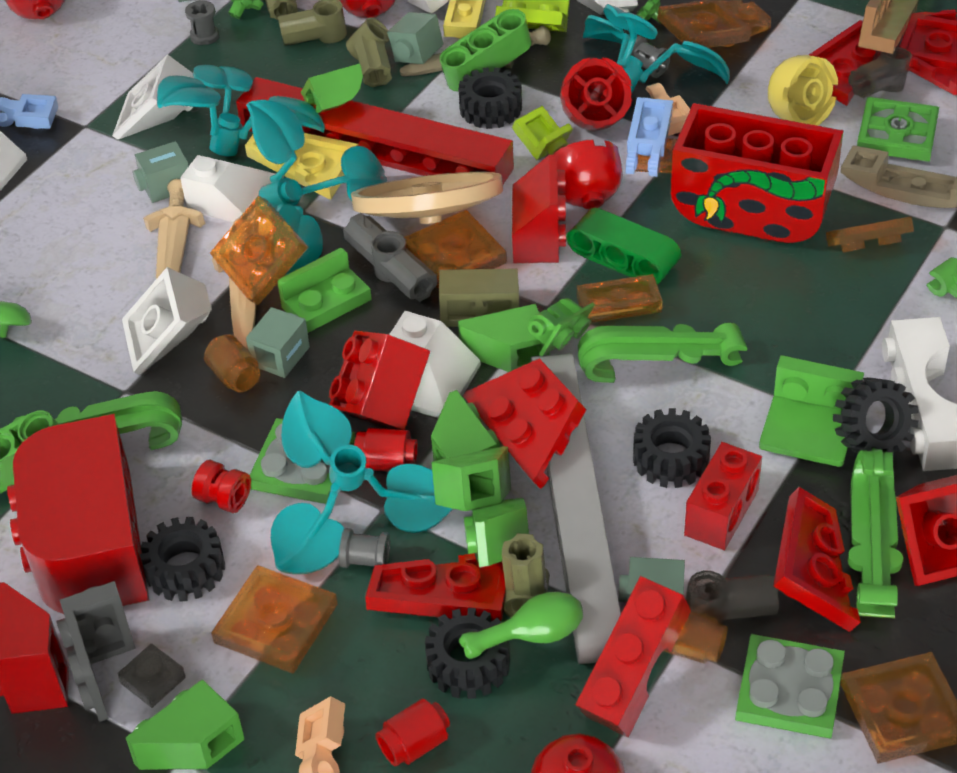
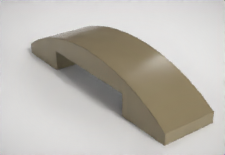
M854 145L841 165V173L844 176L881 196L924 207L957 208V177L888 164L889 152Z

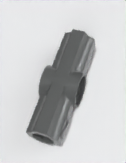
M359 213L350 218L348 225L343 229L344 239L374 265V274L379 280L392 282L410 299H416L421 302L430 297L432 290L437 286V275L406 248L405 238L402 234L385 230L370 215L365 216Z

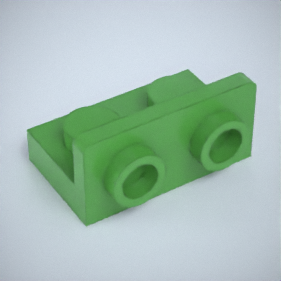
M339 248L278 280L282 308L287 313H293L304 318L308 333L372 300L371 289L349 268L348 254L343 248Z

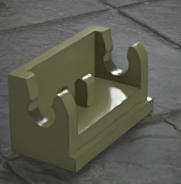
M518 268L439 270L440 321L447 327H458V321L518 308Z

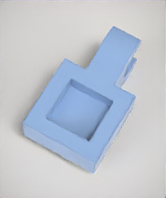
M22 94L20 100L0 97V111H2L0 113V126L7 127L15 121L16 127L50 129L58 109L56 96Z

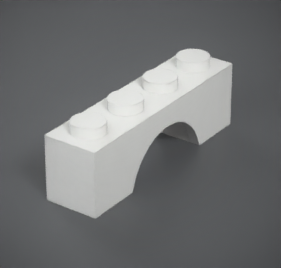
M940 317L891 320L889 336L882 340L884 361L890 362L892 366L891 381L904 385L906 387L904 392L912 393L915 398L908 404L918 406L919 413L911 414V419L919 420L918 428L910 427V433L915 435L910 442V448L913 454L919 455L923 471L957 469V404L938 395L929 385L931 380L944 375L950 347Z

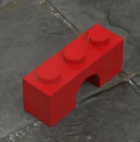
M639 577L575 704L587 718L629 738L649 697L647 683L651 670L663 650L672 651L690 615L691 609L684 595L647 578Z

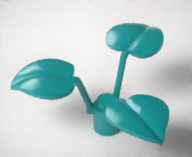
M606 4L604 7V14L608 20L594 15H589L585 20L583 38L609 40L622 44L617 64L622 66L630 77L632 93L638 81L645 83L648 76L676 52L684 60L717 74L725 81L726 85L730 80L729 68L721 56L707 47L689 41H683L682 45L678 43L673 44L643 72L641 69L642 61L631 56L637 39V34L648 39L656 38L658 34L657 29L650 22L636 14L624 12L620 8Z
M198 65L193 70L194 78L178 75L164 78L157 90L158 108L172 105L209 107L211 118L210 135H212L209 145L210 150L222 156H235L238 152L240 138L247 139L248 131L252 127V121L250 116L243 127L240 123L241 119L229 113L232 90L249 91L253 83L251 76L247 72L235 67ZM213 88H224L225 90L223 113L219 115V118H217L216 106L219 105L221 96ZM273 96L269 98V100L283 104L293 111L302 126L324 133L325 125L316 109L309 103L291 97Z
M255 100L247 103L246 106L250 112L256 145L263 157L275 164L284 163L275 175L270 176L272 183L261 187L258 199L261 207L267 213L275 214L274 236L283 275H287L317 260L323 249V236L317 221L312 216L303 215V208L301 206H295L302 195L347 183V194L352 201V192L367 186L387 182V177L381 163L369 149L363 146H353L347 149L341 158V168L345 176L301 188L296 180L282 178L297 159L294 151L304 145L305 137L302 125L295 113L285 105L271 100Z
M301 391L294 395L287 407L282 423L281 439L284 452L293 463L303 468L313 467L323 459L326 465H330L329 477L332 485L322 513L311 504L296 503L287 506L276 516L272 524L270 539L275 567L280 572L294 575L313 573L329 566L339 557L341 536L345 528L339 522L329 519V516L334 508L338 493L341 490H355L361 486L364 480L370 483L379 496L387 497L384 504L386 518L396 528L405 532L419 533L427 531L440 523L454 509L435 505L432 470L424 466L402 464L392 468L386 478L387 489L383 488L373 475V469L366 468V457L363 451L357 446L350 445L352 430L346 416L335 407L313 399Z

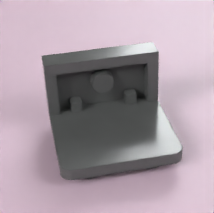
M115 581L102 586L91 587L84 592L60 599L65 618L56 621L85 711L95 708L99 722L109 718L92 664L136 649Z

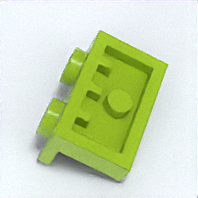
M503 0L502 6H496L495 16L508 9H519L525 14L529 29H537L543 25L550 31L567 32L570 0Z

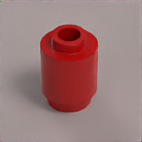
M368 428L366 432H357L354 446L360 448L365 454L366 468H371L373 471L389 472L392 468L402 464H416L418 442L417 439H411L409 430Z
M422 698L385 721L383 729L378 731L375 737L382 753L393 766L397 767L403 762L409 765L448 739L446 729L450 727V721L444 709L437 702L430 704L426 699Z

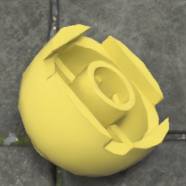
M797 55L784 60L775 68L768 85V101L772 111L780 119L820 125L830 115L837 98L832 96L833 85H838V77L834 66L827 59L810 55Z

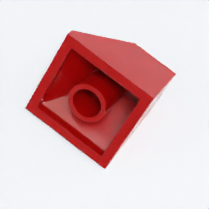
M957 475L919 484L896 497L915 586L957 576Z

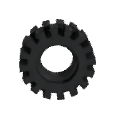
M489 67L483 68L482 73L474 70L471 71L472 77L468 74L463 77V81H460L458 88L460 115L462 118L465 117L467 123L470 124L474 121V126L479 128L482 124H486V129H492V124H497L498 128L504 127V121L511 124L514 122V117L518 118L520 116V111H522V85L519 77L516 75L511 76V71L505 70L501 73V68L495 67L494 72H489Z
M866 377L863 378L864 380L851 382L853 388L845 387L841 392L846 397L845 401L837 399L834 406L841 408V414H833V422L841 423L840 427L835 428L836 435L845 437L841 443L845 447L852 448L851 451L859 453L861 450L872 451V449H881L882 452H893L894 456V451L902 452L906 448L902 440L911 442L915 436L908 432L909 428H918L919 420L911 419V414L919 413L918 406L908 404L915 399L912 393L904 392L906 389L904 385L891 380ZM880 401L885 408V421L881 429L877 433L872 434L867 429L866 415L872 403Z
M669 408L668 415H664L662 409L654 411V419L647 414L643 417V422H638L635 427L633 463L634 466H637V472L640 476L647 473L646 481L652 484L656 479H660V487L667 488L668 481L674 482L675 488L682 487L683 480H686L689 485L695 483L696 475L701 478L709 464L711 447L709 428L707 424L702 425V419L697 415L691 420L690 412L683 410L681 415H676V408ZM675 443L687 449L681 452L670 453L658 449L657 446Z
M178 517L172 518V526L166 527L164 522L158 524V534L150 530L146 535L148 542L142 541L140 547L142 551L140 558L149 587L152 586L153 592L158 596L163 592L165 599L170 601L173 600L175 594H178L179 601L181 602L188 601L187 594L194 593L195 599L202 597L201 589L204 587L209 592L215 588L214 580L220 582L223 577L222 570H225L220 538L217 536L215 528L213 526L208 528L207 522L202 519L195 525L194 517H186L183 524H180ZM193 552L199 554L192 562L184 565L167 564L172 557L180 553Z
M468 608V615L461 616L460 609L452 610L453 619L451 620L443 614L438 618L439 626L432 623L429 628V636L425 638L427 671H429L431 681L433 683L438 682V689L444 693L451 687V695L456 698H460L461 691H467L468 699L476 698L475 690L481 689L484 696L490 694L491 683L499 688L503 683V676L507 677L509 673V641L486 649L484 656L470 662L455 660L450 656V653L455 648L461 646L459 639L462 634L480 632L502 622L498 618L491 622V613L483 611L481 616L477 617L476 608Z

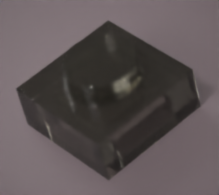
M152 643L117 673L120 684L151 708L186 678L184 668Z

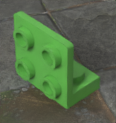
M781 355L777 365L774 396L760 437L759 448L769 452L842 467L848 447L841 443L845 437L836 435L835 428L840 427L841 423L833 422V414H841V408L834 406L837 399L845 401L846 397L841 394L845 387L853 388L851 382L864 380V372Z

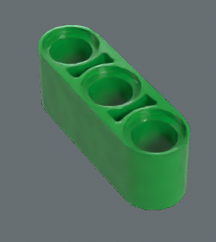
M591 208L572 227L566 236L568 245L576 254L648 285L659 284L681 258V250L678 244L670 237L599 208Z

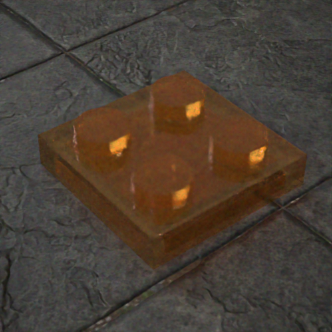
M702 0L661 6L658 10L657 19L682 43L683 41H689L710 48L716 46L730 47L735 43L748 42L750 40L752 29L719 0Z
M258 195L211 250L210 254L247 299L259 305L276 286L278 280L289 271L308 249V246L268 200Z
M467 209L404 237L406 248L437 275L438 282L436 287L438 289L439 270L495 269L507 263V251Z
M257 565L212 630L213 642L294 674L337 607L336 594Z
M932 652L842 673L840 685L877 764L957 744V700Z

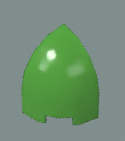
M360 63L308 78L301 91L305 102L310 105L315 104L316 112L320 113L337 108L352 100L361 88L363 74Z

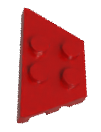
M942 10L936 13H912L897 51L896 64L945 91L957 95L956 10Z
M540 358L470 389L463 394L468 403L474 404L480 418L496 434L502 445L508 447V452L540 489L549 480L544 471L554 453L562 456L569 443L572 431L578 427L587 410Z

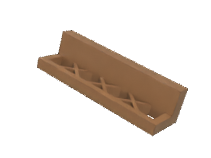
M870 0L866 5L858 47L893 54L906 31L912 13L917 11L919 0Z

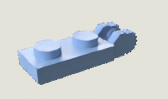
M637 97L627 140L626 174H635L638 166V154L650 156L648 160L649 176H658L660 159L664 157L673 113V100Z

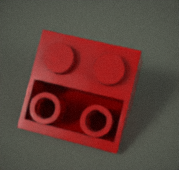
M548 155L512 184L513 263H559V247H566V224H558V222L566 221V195H558V193H565V170H557V155Z
M354 331L352 337L344 345L342 352L344 362L339 376L331 384L329 391L331 401L329 405L348 415L387 427L405 430L430 350L389 334Z
M0 582V697H5L11 714L68 707L69 666L50 614L5 582Z

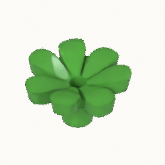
M231 0L233 4L228 14L236 19H240L245 9L253 8L260 10L264 3L260 0Z
M648 0L638 10L636 15L645 20H649L652 17L662 25L668 18L669 13L659 7L660 0Z

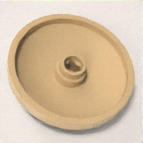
M458 172L379 183L351 193L353 210L378 217L419 218L420 224L437 223L442 221V215L465 210L503 192L502 175L495 172Z

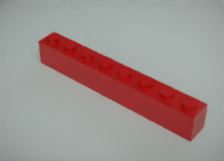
M256 77L253 80L252 88L249 91H244L236 101L238 116L241 119L240 123L244 127L250 118V112L246 106L247 103L255 100H269L273 96L291 97L305 101L301 94L303 88ZM352 100L337 108L318 113L325 125L324 133L302 126L304 133L363 146L377 157L382 166L421 176L458 172H495L502 175V183L504 185L514 169L513 140Z

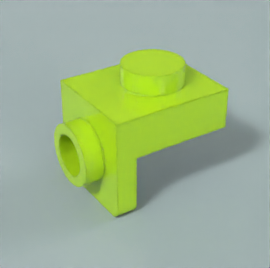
M543 106L515 120L511 127L536 161L548 154L554 155L556 151L567 146V139L573 131L569 123L559 128Z

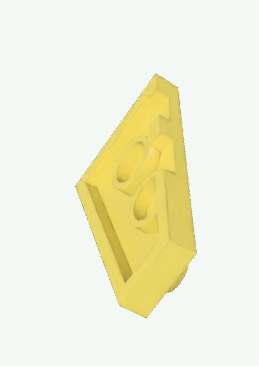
M304 133V145L294 151L297 159L284 175L287 178L296 180L305 187L345 176L341 168L342 155L347 149L358 146V144ZM252 134L245 144L247 157L278 172L284 163L275 164L263 157ZM341 184L314 192L331 200Z

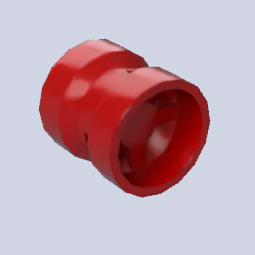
M211 459L206 460L200 465L192 482V496L194 499L206 504L215 502L220 509L232 514L237 513L243 507L251 489V477L248 473L238 469L228 471L223 464Z

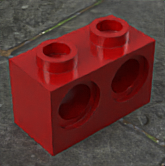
M721 442L686 501L684 536L718 549L726 550L759 490L762 465L761 455Z

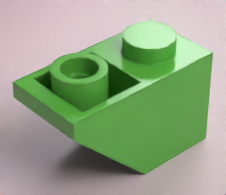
M536 304L458 321L459 339L480 359V362L506 372L530 363L531 357L540 356L539 353L544 347V344L532 336L528 330L530 318L539 313Z
M458 390L450 392L431 435L433 461L500 447L496 434L491 429L486 430L482 425L474 404L471 402L466 403Z
M501 446L431 462L435 505L469 511L502 503L511 490L508 447Z
M524 498L505 499L502 503L471 510L472 516L464 517L468 554H477L479 567L501 562L503 543L514 538L517 533L529 534L527 507Z
M203 679L190 689L180 692L168 706L152 718L140 722L134 731L125 737L133 762L140 770L208 769L245 740L239 714Z

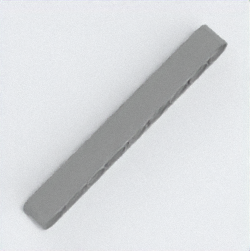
M572 353L531 357V362L540 358L582 404ZM583 416L578 427L572 431L569 443L562 456L554 453L546 467L566 593L572 594L577 598L583 608V619L577 629L573 631L578 664L596 663L621 615L586 422Z

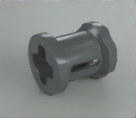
M195 1L185 8V15L190 20L192 28L190 30L191 42L197 45L212 44L219 39V31L214 25L213 19L216 12L215 7L209 1Z
M638 36L631 56L642 61V68L647 69L668 49L663 47L659 49L648 44L646 38ZM670 57L654 70L650 76L659 78L664 74L670 64Z
M345 528L341 536L339 548L340 567L348 568L350 564L366 566L388 564L391 546L390 533L382 532L380 536L356 534L353 529Z

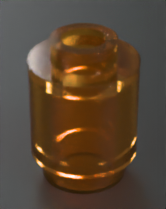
M231 334L218 336L208 344L204 353V361L228 389H233L236 392H245L258 382L260 378L258 362L236 336Z
M691 611L672 651L663 650V652L706 664L707 660L718 663L726 642L728 627L718 624L717 618Z

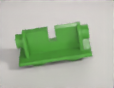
M564 298L548 307L547 311L543 310L532 316L528 323V330L532 336L544 344L539 355L544 356L555 348L559 351L562 350L572 337L579 339L591 324L588 316L595 304L592 302L582 308L571 299Z

